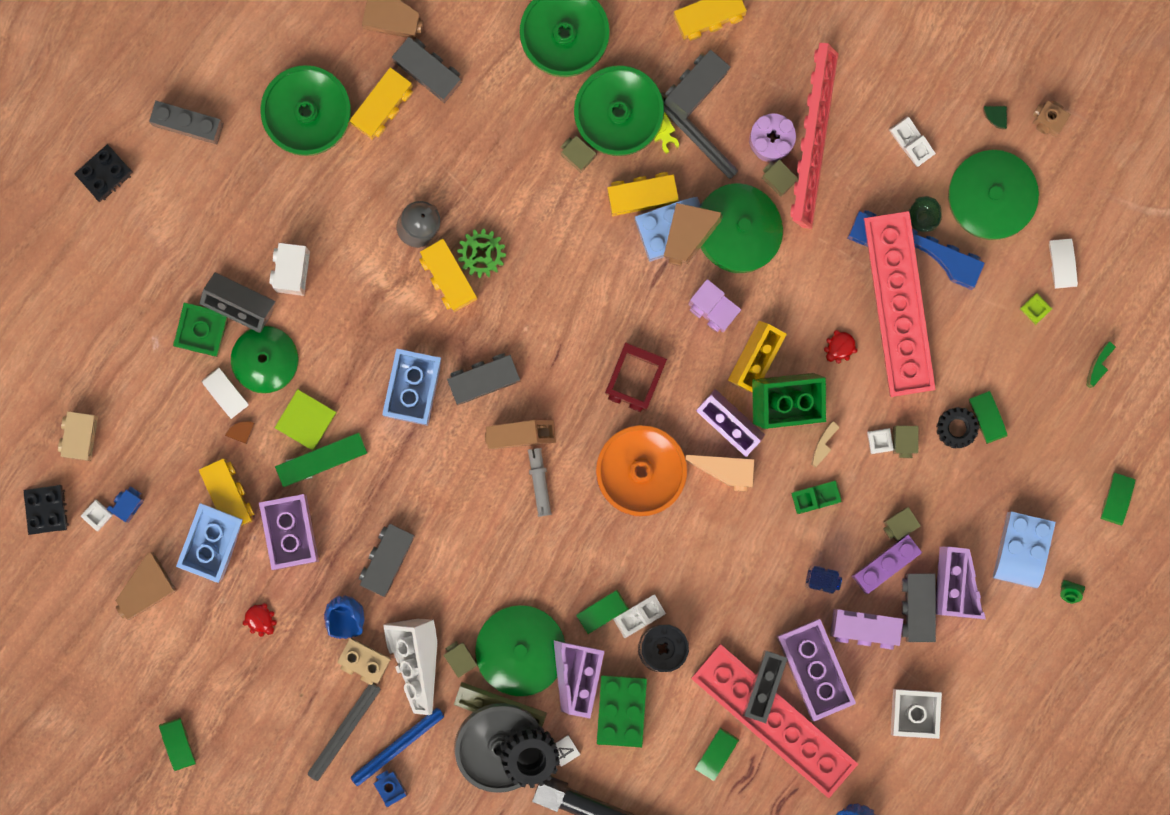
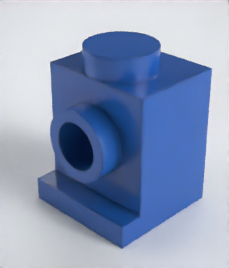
M130 486L128 490H125V492L121 491L114 500L116 505L114 507L109 506L107 510L124 522L129 523L144 502L140 498L142 493Z
M386 770L376 776L377 781L373 784L386 807L408 795L395 771L389 773ZM388 783L393 785L391 792L385 790V785Z

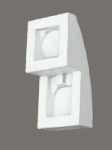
M906 116L889 129L898 144L917 167L936 154L924 135L919 133L909 117Z
M1072 239L1049 241L1052 261L1051 271L1055 289L1077 287V270Z
M219 367L201 381L231 419L249 405Z
M654 594L613 620L623 637L626 638L666 613Z

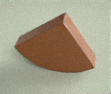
M249 421L236 423L229 428L225 436L247 444L255 423Z

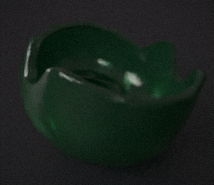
M918 197L909 208L911 225L917 231L922 233L933 231L941 223L942 208L937 200L932 197Z

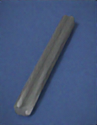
M661 93L664 103L667 96L664 93ZM664 104L666 115L729 179L733 178L737 174L738 169L688 118L683 121Z
M369 684L309 770L308 776L319 781L381 691L380 687L376 684Z

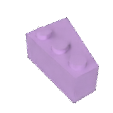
M940 547L936 585V615L985 619L980 603V592L975 581L976 574L970 549Z
M834 609L830 636L835 637L836 642L849 643V639L858 640L857 645L871 646V642L880 643V648L893 650L894 645L900 646L903 619Z
M554 640L561 712L591 718L604 651Z

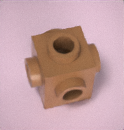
M1047 101L1044 105L1039 104L1033 113V116L1036 117L1033 124L1036 125V129L1046 135L1050 133L1056 137L1071 114L1064 111V107L1058 102Z

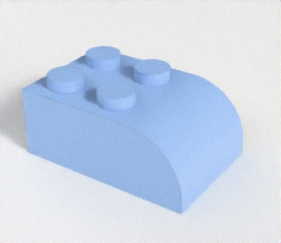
M698 197L676 202L698 208L701 205ZM676 203L635 216V223L649 262L664 257Z
M396 349L382 415L388 418L428 426L439 377L441 358Z
M1007 512L992 578L1038 588L1044 575L1056 522L1020 513Z

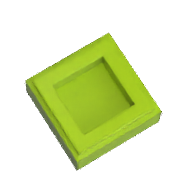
M1035 293L1020 310L1036 325L1052 308L1038 293Z

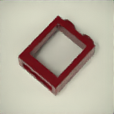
M625 342L605 391V394L609 396L608 400L620 404L621 401L630 404L628 408L640 413L642 409L647 411L667 359ZM626 355L658 367L644 402L613 390Z

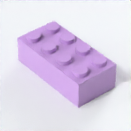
M820 619L776 636L784 656L788 658L787 663L812 721L819 720L856 704Z

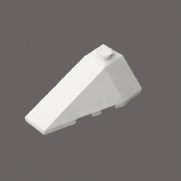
M412 619L384 624L387 648L390 654L394 653L398 663L395 668L397 673L401 672L405 681L404 691L413 713L431 715L433 711L437 636L434 620Z

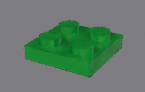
M184 303L173 346L218 357L228 317L209 308Z

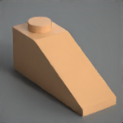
M685 456V460L724 484L734 486V491H747V487L753 486L754 459Z

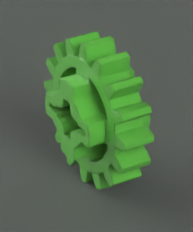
M482 229L481 234L473 230L474 236L472 237L466 234L467 241H460L463 249L457 250V253L463 255L458 261L461 263L465 262L462 269L467 270L469 268L470 276L477 272L478 278L482 277V273H486L487 277H490V271L492 270L498 273L496 266H503L504 263L500 259L506 258V254L501 252V250L505 249V245L498 244L501 238L497 237L494 239V232L491 231L487 235L485 229ZM478 239H486V240H489V241L485 244V243H478L477 240H478ZM470 245L473 249L472 255L467 259V249ZM496 248L497 256L495 261H493L491 252ZM478 249L482 251L487 250L485 258L482 256L476 258L478 256ZM479 263L485 264L487 267L477 268L475 265Z

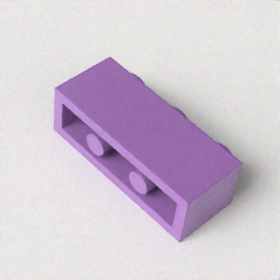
M716 389L696 410L745 457L765 436L760 429Z
M906 535L862 567L852 577L863 592L869 594L922 552L911 537Z

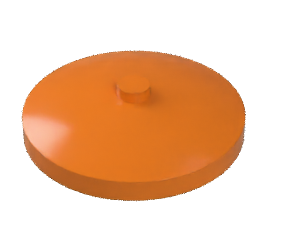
M633 426L617 432L605 443L597 460L596 476L600 491L614 508L632 516H651L666 510L678 499L685 486L687 465L683 451L669 434L650 426Z

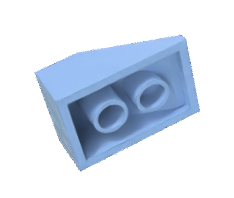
M200 503L176 567L219 583L224 578L243 519Z

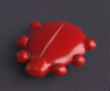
M835 330L834 336L826 339V342L829 344L827 347H824V352L827 353V361L832 362L835 360L837 364H840L842 359L849 361L850 355L858 352L853 336L847 332Z
M267 603L254 605L245 613L243 625H248L251 634H254L256 631L259 632L258 635L260 637L264 636L265 633L267 635L273 634L275 630L273 626L277 624V621L272 620L275 613L267 609Z

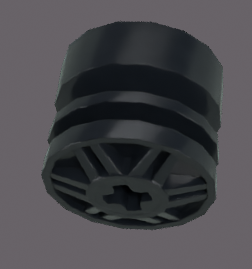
M656 625L647 629L640 637L638 643V655L641 662L648 669L655 672H672L680 668L686 661L689 653V643L685 634L677 627L671 625ZM665 643V649L667 650V653L659 654V649L657 648V645H662Z

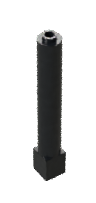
M554 777L550 781L544 780V785L542 786L538 784L532 802L558 812V809H562L574 815H635L568 788L567 782Z

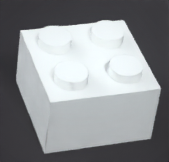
M279 243L278 248H274L273 262H275L276 266L275 271H271L270 284H272L273 289L277 293L304 296L310 251L306 246Z
M893 689L891 735L939 739L942 693L936 691Z

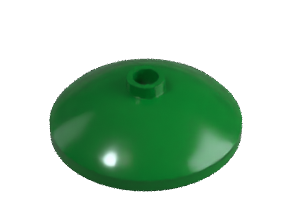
M264 326L261 333L253 329L246 331L237 339L231 352V367L236 379L245 388L257 393L266 394L281 390L291 382L298 368L299 357L294 342L285 332L271 326ZM265 354L267 356V360L261 363L259 361L260 355Z

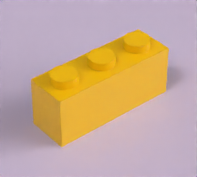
M701 0L674 11L673 16L683 40L689 38L692 41L702 36L701 33L710 30L712 33L722 29V25L725 23L735 24L742 21L747 10L742 0Z
M390 67L350 119L351 125L371 140L375 136L379 138L386 129L384 125L388 119L393 120L400 110L398 106L401 102H406L413 93L411 90L413 88L412 83Z
M668 172L656 174L655 178L646 179V176L633 179V182L626 184L624 181L612 182L610 187H607L612 216L664 207L679 202L674 174L669 175Z
M444 239L420 251L422 258L419 261L425 271L428 269L431 271L433 277L430 280L436 290L441 289L444 297L441 300L447 310L452 308L453 312H456L477 300L474 291Z
M758 321L728 381L752 393V379L765 377L787 334L768 323Z
M221 459L199 469L216 509L243 519L241 527L254 521L252 518L255 515L250 502L246 504L242 496L246 493L241 482L237 483L233 476L236 474V470L231 461L227 463L226 459Z

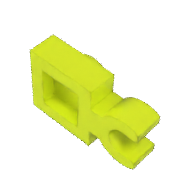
M664 112L662 127L654 141L656 143L662 140V149L664 153L668 154L669 150L666 145L671 142L674 143L676 148H679V142L676 138L671 137L670 134L675 132V129Z

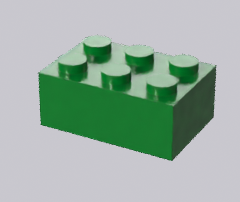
M815 373L752 379L754 425L763 429L826 422V377Z
M601 675L597 745L642 748L647 678Z

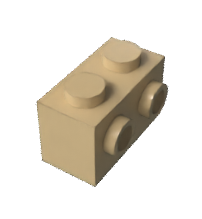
M67 411V416H63L61 428L64 430L63 439L60 438L58 444V452H61V457L91 461L98 416Z
M350 638L337 663L342 665L340 669L351 675L353 672L361 675L360 680L373 685L374 682L377 684L380 682L391 658Z

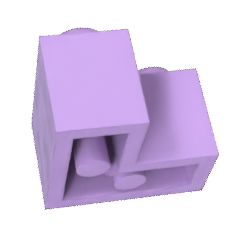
M707 279L691 298L688 305L690 306V311L698 318L703 316L709 321L707 325L716 332L719 330L724 332L740 313L741 309L724 296L725 293Z

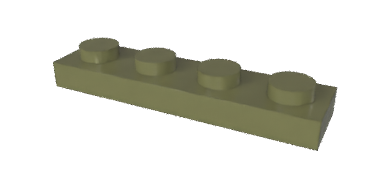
M461 682L454 705L472 712L496 703L516 705L528 711L538 721L540 727L543 726L547 715L544 711Z

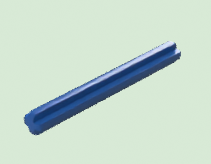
M439 708L434 709L431 715L424 717L351 776L353 783L356 786L361 785L443 719V712Z

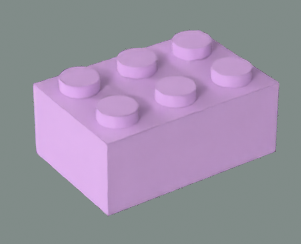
M301 494L260 502L259 506L271 570L319 562L307 495Z

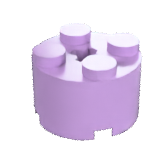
M767 114L760 117L753 125L749 137V144L755 155L766 162H777L785 158L791 152L796 140L793 123L780 114ZM770 134H775V137L778 138L774 143L770 142L768 137Z

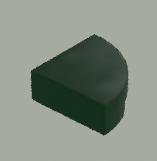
M1007 106L983 107L984 115L992 125L998 129H1007Z

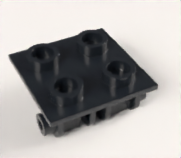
M107 144L74 174L96 200L101 202L102 200L105 201L112 193L111 190L116 191L115 186L121 187L120 182L123 183L128 178H131L130 175L133 171Z
M62 485L23 490L28 535L67 530L69 523H67V515H65L67 510H64V506L67 503H63L65 501V490H63Z

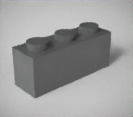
M408 37L392 56L393 62L445 103L462 83L459 78L461 74L451 66L449 68L445 67L442 64L443 59L436 53H428L425 50L426 46L419 39L415 38L412 40Z
M711 49L706 55L701 53L694 62L696 66L692 70L687 69L679 78L681 82L678 86L673 84L665 93L667 98L664 104L683 121L718 85L731 68Z
M156 100L149 120L150 124L154 127L216 145L218 144L224 124L218 118Z
M215 272L204 287L199 304L261 333L272 315L276 301Z
M505 353L494 356L492 358L493 362L485 364L482 361L472 365V370L467 372L461 369L451 373V378L447 379L457 406L521 382L511 355L506 356Z
M389 524L388 528L383 527L378 537L381 539L378 548L373 547L368 558L372 561L368 568H363L359 576V580H361L360 586L383 597H386L415 538V535L392 524Z
M905 574L901 584L902 592H906V601H902V615H906V624L902 626V637H906V642H936L935 574Z
M764 650L743 716L763 723L767 722L788 659L787 657Z

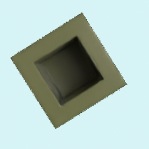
M577 136L573 139L569 137L561 146L563 149L561 156L580 173L596 157V153Z
M780 160L776 163L771 161L763 169L765 174L762 179L780 197L798 180V177Z
M918 426L893 427V454H899V458H913V454L918 453Z
M909 507L904 508L883 522L886 526L883 528L890 540L894 538L895 541H899L921 526Z
M456 641L445 648L447 653L444 654V657L458 678L477 666V662L464 642L458 644Z

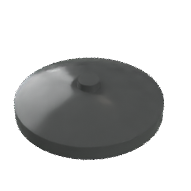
M506 703L490 704L470 714L461 724L454 743L455 759L465 779L475 787L488 792L502 793L520 788L519 782L514 784L511 778L507 777L500 759V746L502 742L505 743L504 737L507 734L509 736L512 735V729L515 728L518 731L521 725L529 728V724L534 725L535 729L540 726L538 721L525 709ZM527 748L519 754L517 761L526 765L535 763L540 758L542 751L538 748Z

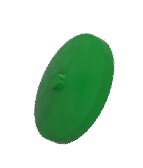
M532 0L525 9L520 23L521 45L529 61L542 72L556 77L577 76L593 68L604 55L609 41V22L603 7L597 0Z
M303 65L281 72L269 83L261 100L260 113L266 133L278 147L294 155L313 156L330 150L343 138L351 119V104L344 86L333 74L319 67Z
M610 66L595 72L583 83L575 99L574 117L581 136L595 150L611 156H627L643 150L656 138L664 119V103L657 85L645 73L629 66Z
M986 150L970 156L956 169L949 184L948 201L952 215L965 231L978 238L1000 240L1017 234L1031 221L1038 206L1039 189L1035 175L1022 159L1006 151Z
M734 183L719 187L703 200L699 208L722 214V221L701 246V250L713 264L732 273H749L760 269L775 257L783 238V224L776 205L764 192L747 184Z
M524 605L507 607L492 615L481 628L475 648L477 665L485 680L498 691L512 696L534 695L548 688L557 679L554 640L565 642V639L556 621L544 611Z

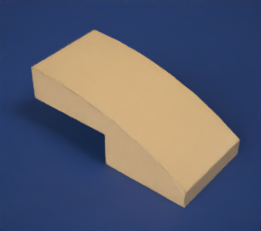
M834 421L825 429L816 445L811 463L814 468L831 451L825 443L840 428Z

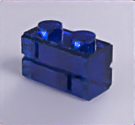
M810 566L805 587L833 594L836 590H840L842 577H839L838 571Z

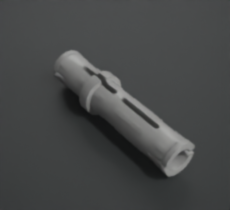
M542 448L527 450L531 467L529 475L532 474L538 517L552 515L545 476L547 469L544 468Z

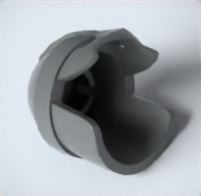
M416 201L409 204L402 211L396 224L399 238L411 247L420 248L426 246L440 229V215L437 207L428 202Z

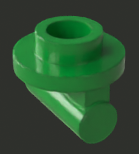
M1063 579L1060 596L1070 604L1080 602L1083 599L1085 586Z

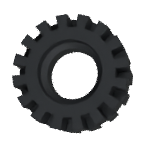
M956 407L947 410L939 417L936 432L940 437V441L945 443L944 445L954 449L964 448L975 441L974 439L978 436L979 425H977L978 420L973 416L972 412L967 411L968 409ZM955 419L962 420L966 425V432L961 437L953 436L949 431V425Z

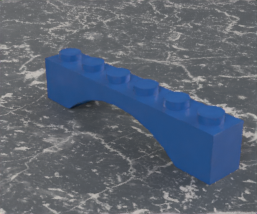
M864 210V212L859 211L847 239L868 247L864 218L873 217L876 214ZM912 229L915 248L927 253L937 261L951 282L970 290L975 288L985 264L980 261L981 258L972 253H968V255L959 252V248L949 244L945 247L938 244V239L931 236L921 237L917 235L918 231Z

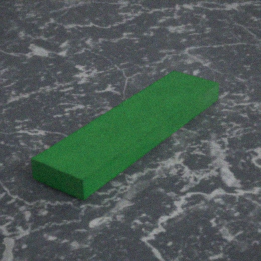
M356 433L277 465L275 469L284 488L368 453L360 433Z

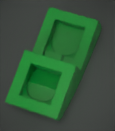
M1110 341L1106 342L1099 350L1090 367L1086 386L1089 388L1094 387L1108 371L1102 363L1116 348Z
M990 391L969 399L986 444L1008 436Z
M1117 473L1112 475L1100 519L1123 525L1136 479Z
M837 480L791 493L797 515L843 502Z
M616 590L576 616L587 634H590L627 611L629 607L619 591Z
M181 717L160 724L159 729L173 770L177 771L195 765L196 759L188 742V735Z
M719 728L696 765L695 770L715 781L739 739L724 729Z

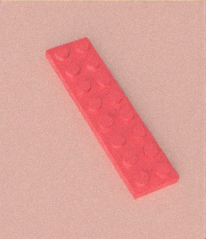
M819 43V48L815 50L814 54L816 68L811 74L813 88L807 100L809 114L805 116L804 120L806 134L805 138L801 140V151H803L802 160L798 161L797 172L799 173V180L794 186L796 200L795 204H792L791 207L792 221L802 228L812 229L838 60V53L828 43Z
M905 211L864 218L890 397L935 390L910 212Z
M720 644L691 679L826 797L830 798L856 768L858 763L777 693L766 723L743 716L756 674Z

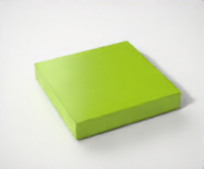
M297 389L276 424L275 429L314 451L337 412Z

